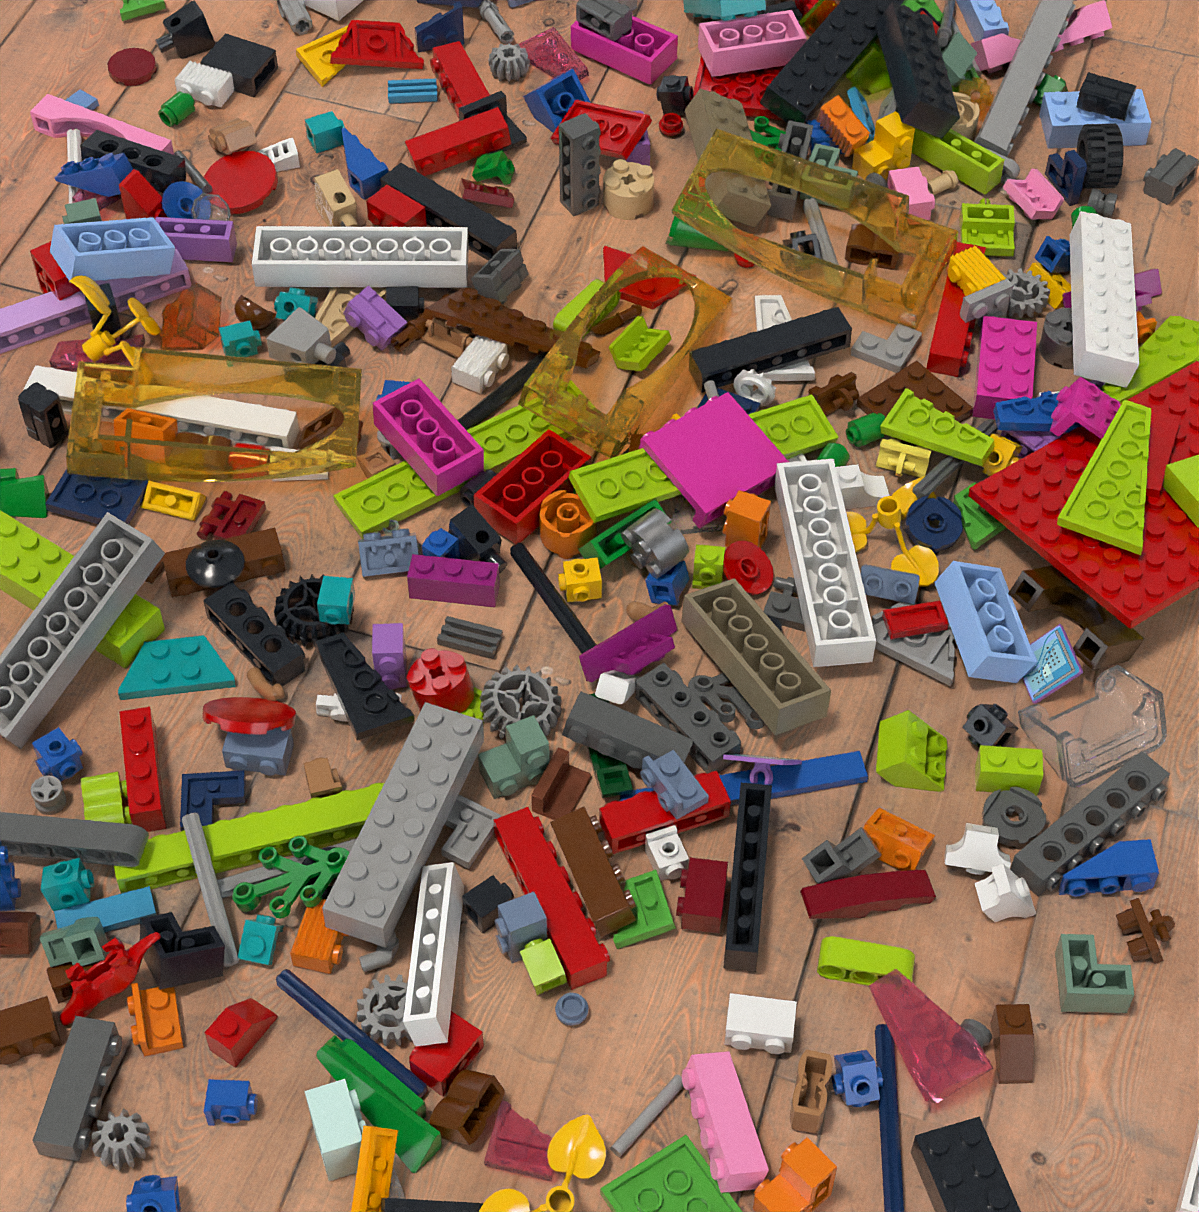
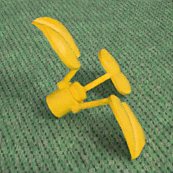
M83 275L73 277L69 282L76 285L94 307L103 314L95 329L90 332L92 337L82 344L84 352L92 361L96 362L104 355L108 356L122 349L134 368L143 388L153 377V369L149 362L136 347H131L126 341H121L120 345L114 347L113 345L116 343L115 339L139 322H141L149 334L156 336L161 332L158 323L153 317H150L148 310L141 302L131 297L127 303L137 318L112 335L106 330L101 332L100 329L111 313V309L108 307L110 304L109 299L93 279Z
M924 477L905 484L895 491L892 496L881 498L877 503V513L872 515V521L868 527L863 516L856 512H846L855 553L866 547L867 537L865 534H870L876 523L879 522L886 529H895L901 551L903 552V554L894 557L891 562V569L919 575V587H928L934 584L939 575V564L936 555L930 548L916 545L908 551L900 529L901 520L906 518L910 506L917 500L916 495L912 492L913 487ZM934 491L929 495L928 499H936Z
M582 1115L569 1121L552 1138L547 1151L549 1166L556 1172H566V1176L561 1186H556L548 1192L546 1203L530 1212H573L574 1196L568 1189L572 1175L580 1179H588L602 1169L606 1158V1148L590 1115ZM501 1189L486 1199L479 1212H529L530 1206L528 1199L521 1192L514 1189Z

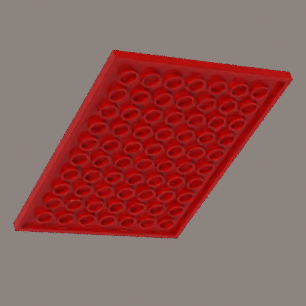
M1196 361L1128 399V401L1151 408L1152 411L1181 416L1169 464L1199 455V361ZM1083 426L1070 431L969 488L968 496L1130 629L1199 588V528L1163 486L1159 498L1146 496L1141 555L1057 525L1062 509L1102 440Z

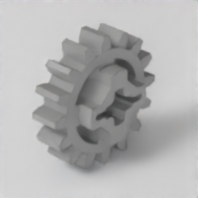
M1019 268L1017 273L1009 269L1007 275L1003 274L1014 285L1008 306V316L1018 313L1019 318H1022L1023 314L1027 313L1029 317H1033L1034 311L1041 313L1043 307H1047L1050 289L1047 288V281L1040 282L1041 275L1032 276V270L1023 273L1022 268Z
M400 974L397 976L396 981H391L389 975H385L384 983L381 984L376 979L372 980L373 989L364 988L362 990L364 999L357 1000L359 1010L357 1011L358 1022H362V1031L364 1033L370 1032L371 1039L374 1041L382 1037L384 1046H388L390 1039H395L396 1044L400 1046L402 1038L405 1036L412 1041L403 1023L408 982L404 983L403 977ZM378 1001V1005L373 1007L375 1002Z

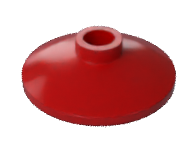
M736 541L725 549L723 570L728 580L735 578L749 595L761 594L771 586L774 576L773 567L769 557L760 547L748 541Z

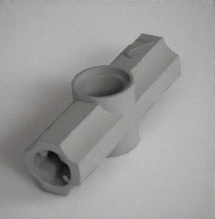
M277 0L279 12L282 18L287 19L292 31L297 32L299 35L307 34L308 30L312 28V20L306 10L305 1Z

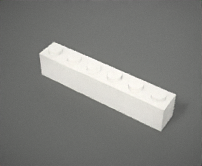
M454 862L428 865L422 868L403 1023L415 1046L448 1042L463 904L462 895H464V885Z

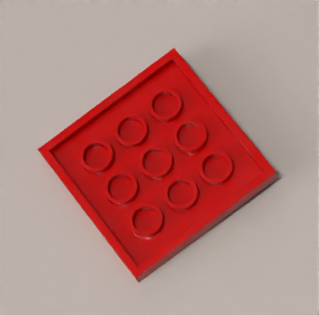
M701 55L694 86V96L700 88L709 92L713 91L720 96L736 99L742 103L745 116H765L774 120H780L781 118L760 104V101L767 86L785 65L769 69L725 74L723 76H711Z

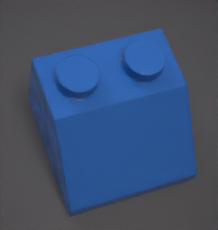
M574 69L554 77L523 96L533 117L553 133L575 100L590 102Z

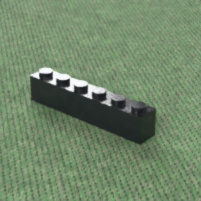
M399 163L380 178L381 189L385 185H389L425 206L427 225L431 227H468L469 250L489 261L500 249H517V233L512 226L501 222L490 213L484 212L471 202H467L457 196L454 192L438 185L435 181L421 175L415 169Z
M839 307L823 310L812 315L799 317L789 322L773 325L766 329L750 332L743 336L690 351L689 372L701 393L706 392L705 382L714 381L716 388L734 383L736 376L742 370L749 372L754 369L757 374L767 373L848 348L851 343L852 327Z
M742 782L740 784L723 966L726 969L756 972L772 785Z

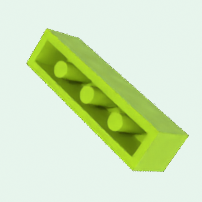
M915 128L912 146L913 154L943 171L953 170L958 180L984 195L1000 183L1005 159L952 129L941 139Z

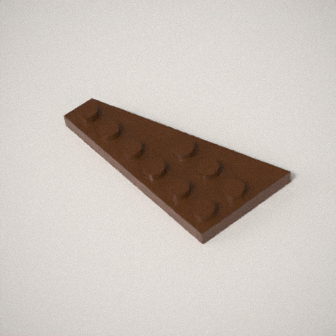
M463 288L426 307L423 314L425 319L432 321L434 316L447 320V326L454 328L457 326H467L471 328L473 334L514 346L515 342L528 345V351L537 354L539 351L553 353L554 359L585 369L598 362L601 353L592 348L591 344L577 341L569 337V334L549 328L543 321L524 316L523 312L517 309H509L501 305V302L496 299L486 298L478 294V291L473 288Z

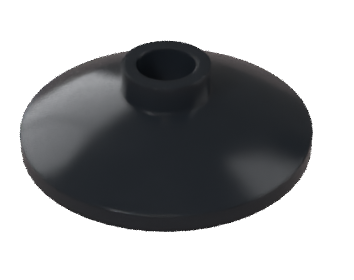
M226 540L203 542L193 548L186 559V571L189 578L196 584L208 588L222 587L232 583L241 575L245 565L241 549L234 543Z

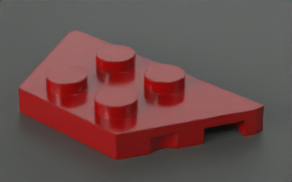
M351 20L346 33L342 35L336 50L331 54L330 64L423 69L424 60L422 57L419 58L414 51V44L405 35V30L400 23Z
M608 246L603 247L605 283L619 290L621 293L620 299L653 310L662 305L665 300L677 296L681 288L686 285L692 287L696 283V275Z

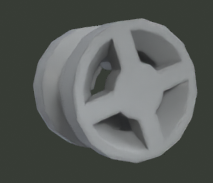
M46 775L38 778L32 784L31 795L36 809L40 813L52 815L64 808L66 796L58 778Z

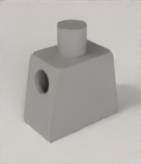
M300 307L266 338L270 358L304 370L310 369L318 360L330 364L336 357V350L331 348L328 328Z

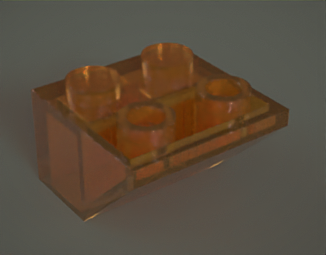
M197 282L188 290H183L174 302L168 303L162 311L163 324L160 332V349L164 351L203 350L219 337L222 297Z

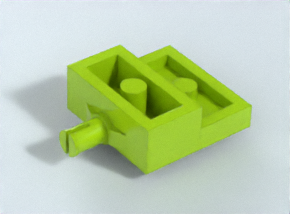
M985 198L981 199L979 204L962 203L959 217L961 243L986 247L985 255L1013 256L1015 250L1013 233L1015 225L1014 206L990 204L988 198H986V203Z

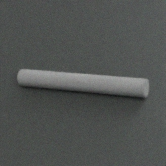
M675 1075L610 1147L616 1156L621 1157L683 1088L681 1076Z

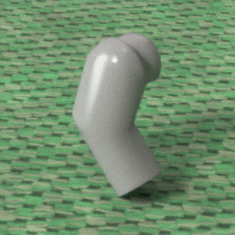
M394 931L386 948L378 945L375 952L359 957L363 972L388 965L392 962L399 948V939Z

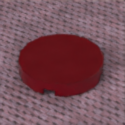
M127 48L118 51L110 57L107 63L111 79L116 83L118 81L124 82L126 86L146 83L152 78V74L157 71L155 57L151 52L141 48Z

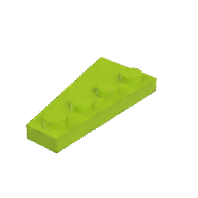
M907 388L880 426L882 434L979 466H983L995 447L993 438L967 423H959L952 414L947 411L942 413L935 409L933 403L926 399H918L914 396V392Z

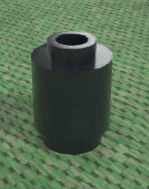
M489 469L485 472L481 471L462 486L460 498L466 507L471 504L474 506V494L497 474Z

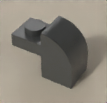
M861 827L837 846L828 840L824 841L804 856L802 860L817 884L832 880L860 876L859 872L882 854L867 831Z

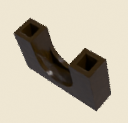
M1053 565L1022 571L1008 593L1028 612L1053 609L1068 615L1083 626L1085 631L1074 645L1073 650L1075 655L1092 670L1129 661L1145 639L1133 628L1130 629Z

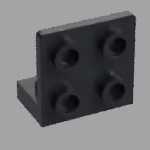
M502 91L458 108L459 121L497 107L499 108L508 125L512 144L489 152L487 155L501 150L505 152L527 142V136L507 116L506 95Z

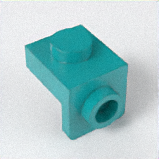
M257 914L256 919L245 920L238 958L272 965L278 932H283L284 925L276 924L275 917Z

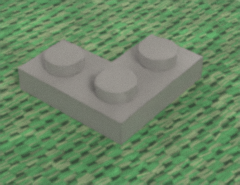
M1007 278L963 297L959 316L965 323L977 318V325L980 328L983 316L1006 318L1014 285Z
M899 323L888 340L862 331L851 348V356L898 373L904 368L920 343L922 332Z
M458 795L444 824L454 829V832L442 847V856L469 869L494 833L493 820L501 817V815Z

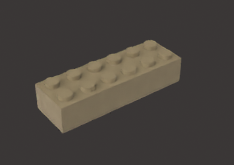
M700 88L685 109L711 211L713 214L756 227L770 209L771 203L743 105L736 99H728L716 92H709Z
M735 578L684 595L681 622L774 735L827 717L831 689Z

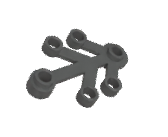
M724 673L714 677L698 675L690 679L688 688L695 690L699 694L702 703L707 702L719 715L721 722L728 723L733 721L735 710L737 709L746 719L748 727L760 729L764 726V721L736 687L724 686L731 683ZM719 697L729 699L731 703L722 702Z

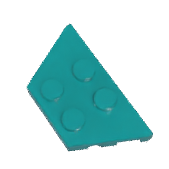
M202 635L144 642L118 689V695L120 700L232 688L236 687L234 675L207 638Z

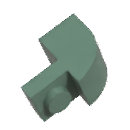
M98 917L77 919L72 925L45 932L39 937L50 967L71 961L73 965L80 963L84 966L104 960L109 953L102 949V946L108 943V940Z

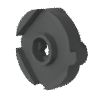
M1011 787L1010 791L1000 792L1001 789L994 791L985 801L982 811V825L998 828L999 843L1022 850L1043 832L1046 823V813L1044 814L1041 808L1042 803L1036 795L1023 788ZM1018 813L1020 821H1011L1006 814Z

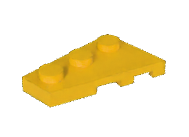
M348 25L296 49V56L321 87L346 66L345 64H330V57L332 52L336 50L342 35L346 33Z

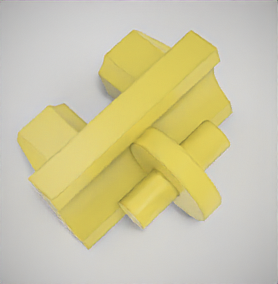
M893 438L889 440L882 439L876 466L896 471L895 476L901 477L902 473L921 478L926 476L931 451L918 445L914 447L902 444L900 440Z

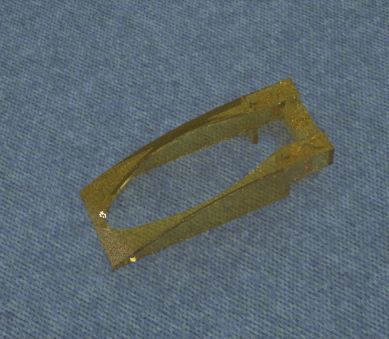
M717 128L671 210L673 215L713 241L795 285L851 309L895 325L899 323L915 330L926 311V304L944 268H947L950 257L957 248V230L909 214V195ZM715 172H732L776 183L805 193L848 214L877 234L896 251L912 256L915 260L903 284L900 285L877 276V259H871L865 273L861 274L739 230L723 215L710 198L705 186L706 178Z
M642 246L611 275L571 322L524 384L518 404L606 457H616L627 442L631 441V435L639 434L689 363V352L698 349L733 298ZM656 277L680 279L679 284L686 283L693 296V319L684 342L665 365L645 379L625 389L607 415L588 404L589 399L579 394L576 397L566 391L577 361L578 348L582 337L618 290L635 282Z
M135 347L133 366L79 361L66 453L67 474L169 482H232L288 478L356 467L362 369ZM226 393L272 395L320 402L336 407L344 416L342 425L332 434L295 452L133 438V420L127 418L125 436L100 434L104 406L138 408L175 399Z

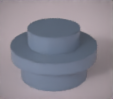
M567 993L556 1003V1016L563 1024L570 1026L578 1025L588 1016V1003L577 993Z

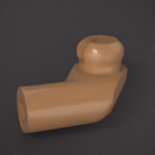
M632 601L627 605L626 612L631 619L638 621L664 604H669L664 601L651 607L642 602Z
M254 667L247 672V678L251 685L264 699L276 701L284 698L285 693L281 684L276 683L270 686L259 668Z

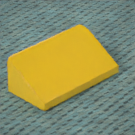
M1032 263L1028 271L1032 270V276L1041 275L1040 282H1048L1047 288L1050 289L1048 303L1054 309L1063 307L1062 295L1071 291V284L1059 273H1051L1041 263Z
M148 480L141 508L195 521L206 500V496L198 492Z

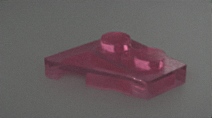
M502 1100L484 1164L487 1167L552 1182L554 1170L549 1166L547 1151L552 1137L541 1133L537 1125L528 1118L524 1119L511 1108V1104Z

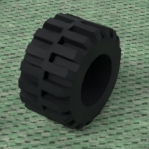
M1117 124L1083 125L1077 142V154L1085 160L1087 165L1083 189L1117 187L1122 175L1124 159L1123 138Z

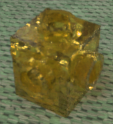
M973 77L972 81L962 79L958 92L971 97L970 101L974 104L977 103L981 111H986V107L991 106L995 92L991 91V85H986V79ZM974 92H979V99L973 100L972 94Z

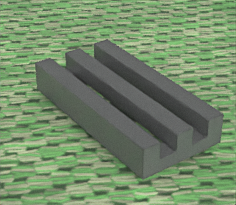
M446 616L445 625H442L441 634H438L437 644L493 659L503 637V632L500 629ZM448 635H452V636H455V637L463 638L464 640H460V639H457V638L449 637ZM476 642L490 645L491 647L476 644Z

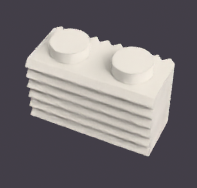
M191 60L175 78L177 92L188 93L194 100L201 101L208 106L214 105L222 108L227 98L229 99V96L234 92L233 78L230 72L227 73L221 69L210 68L208 65L193 63Z
M476 335L451 367L452 382L482 394L486 387H490L493 384L499 369L503 370L507 366L509 361L507 344Z

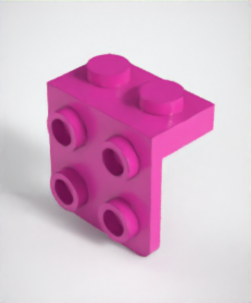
M1079 377L1070 387L1065 386L1057 395L1056 400L1058 404L1051 415L1053 422L1050 431L1059 437L1075 422H1078L1102 439L1121 404L1118 400L1111 398L1098 389L1095 384L1088 382L1083 377Z

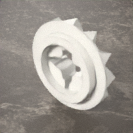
M754 369L749 372L742 370L736 376L734 388L738 395L761 403L760 406L769 405L775 398L776 387L771 385L772 379L763 377V373L757 374ZM754 384L758 386V389H756L755 391H753Z

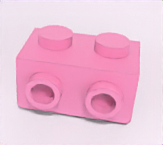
M1031 169L1025 180L1007 179L1003 186L1004 190L1009 194V198L1024 210L1023 213L1026 217L1032 220H1052L1064 201V197L1037 169Z

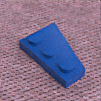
M1051 391L1042 392L1041 396L1030 399L1024 396L995 403L993 412L997 429L1005 431L1051 432L1050 428L1053 422L1051 415L1057 407L1058 401L1056 398L1059 393L1053 394ZM1075 422L1065 432H1070L1078 427H1082V425Z

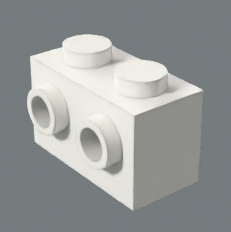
M730 993L724 1044L731 1045L739 1050L756 1048L764 1049L771 1054L791 1053L797 1002Z

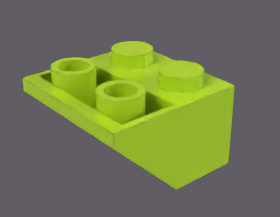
M910 710L880 721L876 773L895 787L935 792L943 791L946 774L947 739Z

